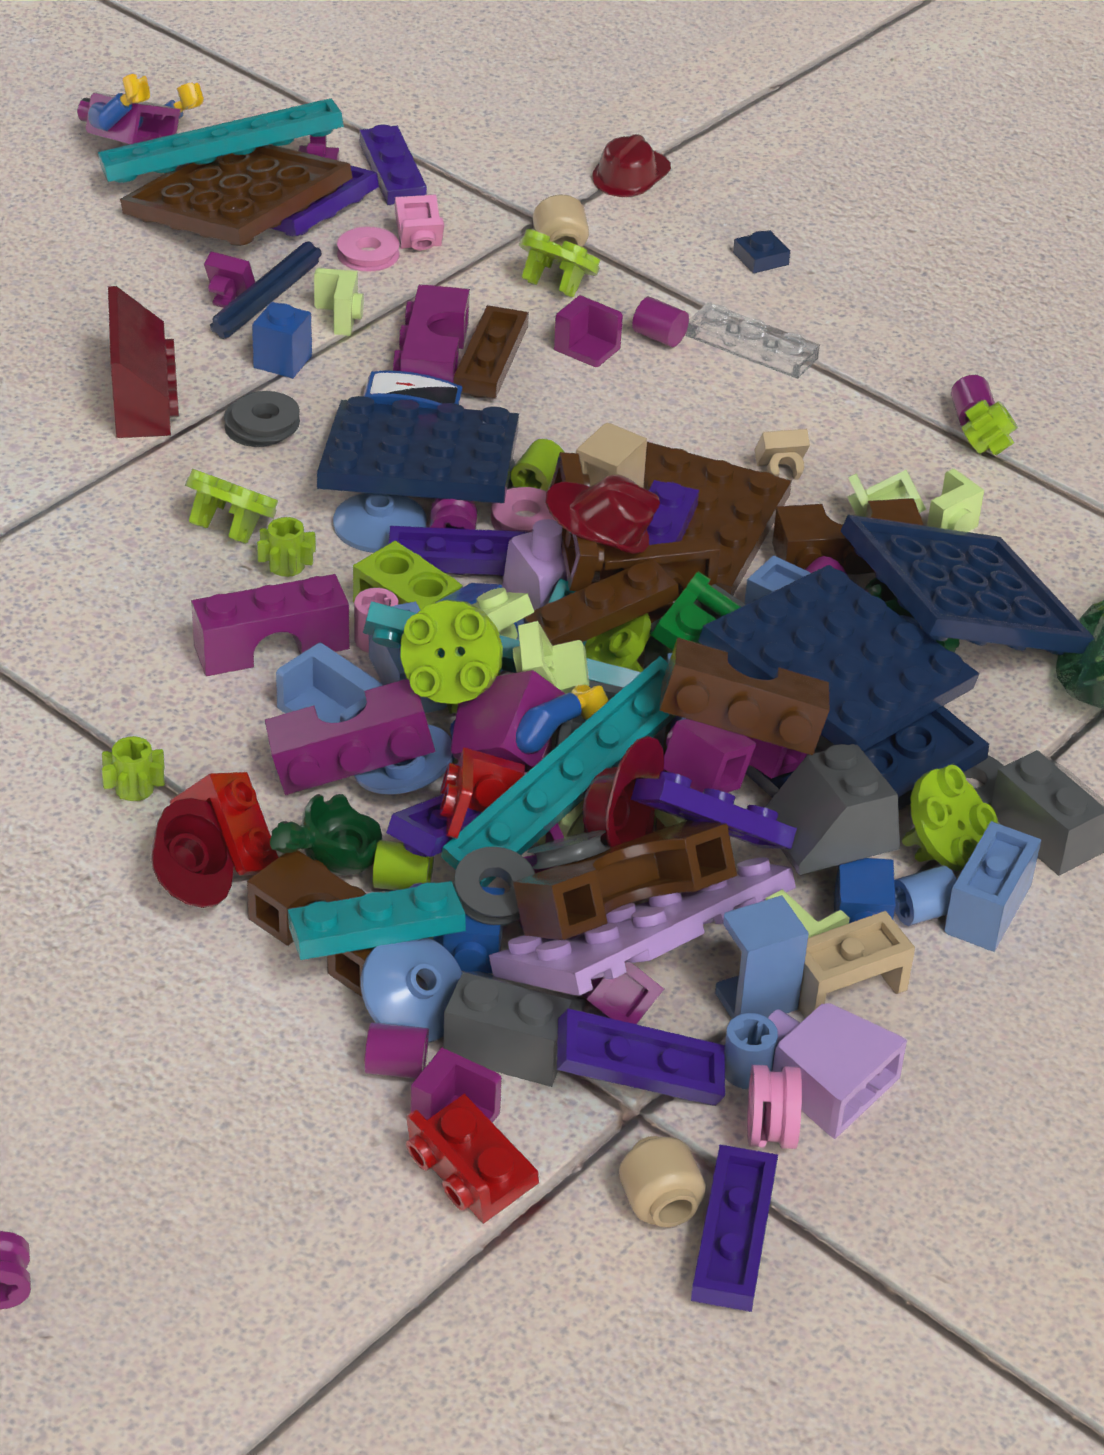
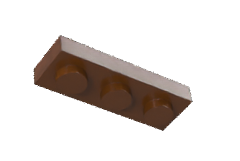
M490 305L486 306L454 375L453 383L462 386L461 393H467L474 397L497 398L528 328L529 312Z
M560 452L550 488L554 484L564 481L590 486V477L588 474H583L579 453ZM562 527L561 549L569 591H579L591 585L594 573L602 570L604 546L601 543L576 536Z
M651 558L561 599L550 602L534 610V613L524 617L523 621L524 624L538 621L552 646L576 640L584 642L677 600L679 597L678 583Z

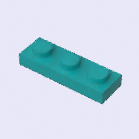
M452 881L424 883L418 887L384 893L371 892L361 897L332 902H314L308 906L288 909L289 929L300 960L466 931L465 911Z

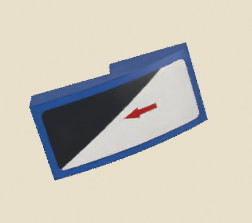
M372 371L367 380L364 397L373 399L375 404L392 405L397 400H412L417 402L421 408L437 409L440 404L444 403L459 404L462 386L418 373Z

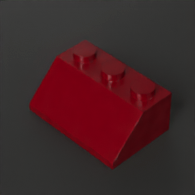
M108 286L110 363L116 438L171 436L170 418L179 417L174 339H165L163 320L119 287Z

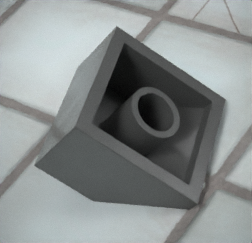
M855 744L834 745L826 751L807 755L765 806V808L779 813L777 821L797 828L792 848L781 850L799 875L900 849L898 794L861 748Z
M1036 750L998 769L991 803L998 822L1003 826L1041 839L1038 858L1058 876L1104 853V800L1067 768Z
M480 971L463 972L444 1011L443 1048L494 1072L552 1087L559 1071L557 1070L558 1018L567 1008L583 1012L586 999L542 987L497 978L492 974Z

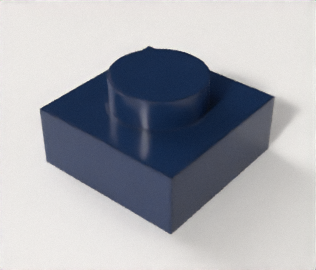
M770 230L757 231L752 235L734 239L733 253L753 274L789 265L791 251Z

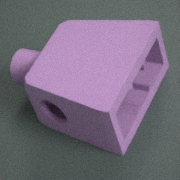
M551 519L539 520L533 525L532 532L514 536L508 544L502 587L506 589V592L528 593L534 610L549 603L559 578L567 581L561 549L562 526L557 521Z
M831 1003L821 1004L801 1023L780 1009L774 1011L768 1017L778 1029L773 1072H781L784 1066L800 1068L802 1081L801 1110L834 1139L900 1079L907 1040L896 1033Z

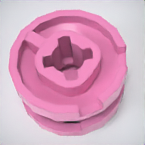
M752 1065L747 1108V1138L749 1147H765L767 1142H778L781 1148L797 1149L802 1107V1081L799 1067L784 1066L781 1072H773L769 1070L767 1065Z

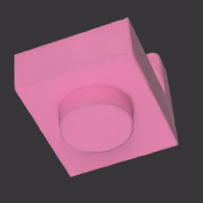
M436 195L395 197L394 208L400 249L414 248L416 250H427L433 246H441L444 220L442 217H439Z

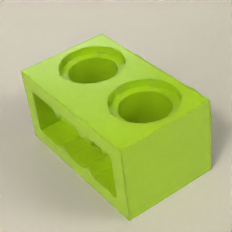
M393 541L353 565V603L355 597L365 589L383 588L397 596L398 605L416 601L420 610H422L425 606L434 604L463 588V585L452 576L445 574L397 541Z

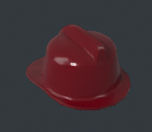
M642 135L621 136L608 142L602 151L600 163L592 173L593 183L600 191L607 195L633 197L643 194L656 182L665 177L671 170V163L664 155L653 151Z
M616 474L606 476L592 486L566 481L556 483L546 492L545 503L552 517L570 533L586 540L616 547L628 553L638 554L643 553L649 546L647 528L659 508L660 499L656 494L640 487L631 479Z
M650 736L637 739L628 748L618 767L606 768L595 776L584 797V833L606 830V833L601 835L600 840L602 844L610 847L653 833L655 808L631 800L636 779H658L660 772H663V748L657 739Z
M194 798L174 801L163 810L157 822L154 840L151 845L150 859L152 869L159 883L174 898L187 905L200 908L216 906L228 896L232 886L234 863L214 808L207 801Z

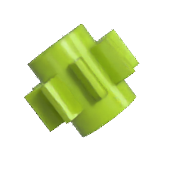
M981 400L965 411L970 421L961 428L979 454L990 449L993 455H998L1014 444L1009 434L1018 429V426L1000 401L989 406L986 400Z
M280 517L271 521L268 529H260V541L257 542L258 562L269 561L270 572L279 576L290 577L301 573L305 565H313V553L316 552L315 532H304V525L301 521L292 517Z
M136 736L125 737L113 745L112 752H102L103 788L111 789L115 787L116 794L120 799L141 801L153 793L154 786L165 785L163 749L152 751L151 744L147 739Z

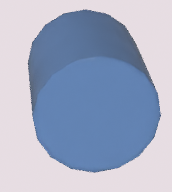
M939 866L894 880L895 913L904 925L911 926L948 914L952 888L957 878L947 866Z
M744 1013L733 1018L727 1026L725 1078L736 1087L749 1089L752 1065H767L769 1070L773 1071L778 1029L774 1022L766 1016L757 1013Z

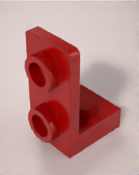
M463 747L458 764L448 763L440 789V794H444L439 815L447 817L446 836L457 839L467 809L479 812L487 809L524 776V764Z
M247 772L208 774L169 801L172 804L176 800L194 798L207 801L213 806L236 872L240 876L256 875L279 858L276 850H273L270 846L271 835Z

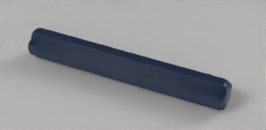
M309 241L301 244L214 315L213 322L210 324L211 331L217 333L222 339L229 338L319 263V257L322 256L321 249L315 247Z

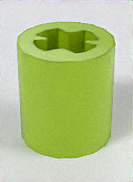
M538 439L534 441L511 471V480L514 487H532L547 492L552 482L559 454L564 452L563 449L552 440Z
M379 840L374 859L373 887L401 890L407 889L415 883H430L432 880L434 856L423 857L415 855L406 850L402 842Z

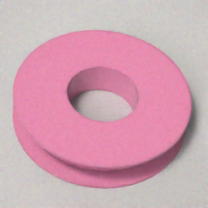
M359 227L348 230L339 237L337 241V256L342 264L351 269L379 271L391 267L398 261L400 244L398 238L388 230L377 227ZM370 247L375 248V250H362V248Z
M517 487L508 489L505 503H492L491 523L496 530L532 532L533 525L537 521L543 519L556 520L549 513L545 503L546 491L537 488ZM519 511H531L534 512L536 515L531 517H523L515 513Z

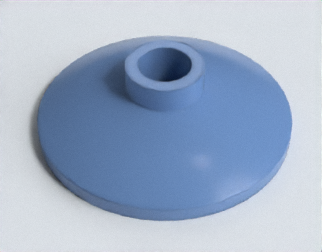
M360 493L342 502L333 516L334 531L340 540L355 549L375 553L388 545L390 526H427V518L423 508L413 499L402 495Z
M428 725L436 752L357 774L354 777L364 789L378 794H402L420 789L442 776L448 763L453 762L454 757L451 752L452 739L441 728Z
M431 938L376 946L366 958L361 972L363 1001L370 1016L376 1023L428 1028L430 1043L444 1036V1011L458 984L462 971L449 951ZM416 975L423 978L428 990L422 989L417 984Z

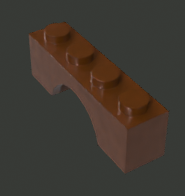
M684 821L610 847V849L597 855L513 881L524 935L565 940L608 924L606 914L618 907L660 895L695 892L736 877L737 871L727 823Z

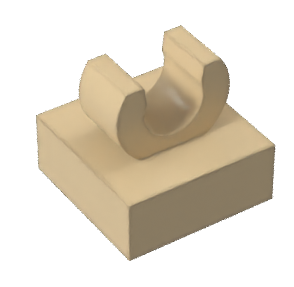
M796 429L763 432L754 449L757 466L768 465L766 471L779 477L780 469L778 465L787 464L792 469L793 479H799L804 471L803 458L810 447L808 430Z

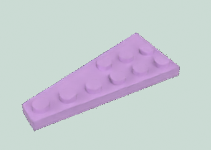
M765 857L748 859L737 864L738 871L736 877L695 892H681L650 897L648 902L636 906L634 903L623 905L606 914L608 924L571 938L556 940L525 935L516 937L508 941L509 949L489 955L493 976L580 996L593 989L591 979L601 977L614 979L627 972L625 962L650 961L704 934L703 924L712 922L723 924L726 912L765 901L766 897L782 889L788 892L796 888L792 867L770 864L769 859Z

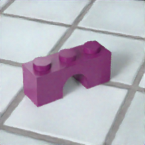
M418 284L415 301H407L405 325H401L399 350H395L393 371L418 373L454 382V375L459 366V349H464L469 327L470 289Z
M336 574L314 576L304 580L265 585L260 588L216 594L211 597L191 600L194 647L205 676L254 668V651L256 646L265 637L278 632L291 633L300 654L319 642L334 652L350 649L349 602Z
M408 678L364 691L367 700L364 710L356 717L344 722L328 723L320 720L314 705L265 719L271 755L284 794H292L436 752L420 695L413 691Z
M690 719L676 721V724L667 736L664 770L691 779L690 787L702 793L705 788L728 793L741 788L749 765L768 777L774 778L795 771L807 754Z

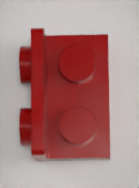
M465 1093L428 1120L418 1110H414L406 1116L409 1133L406 1147L413 1160L424 1171L432 1168L443 1180V1188L453 1204L462 1211L469 1208L483 1224L539 1184L538 1170Z

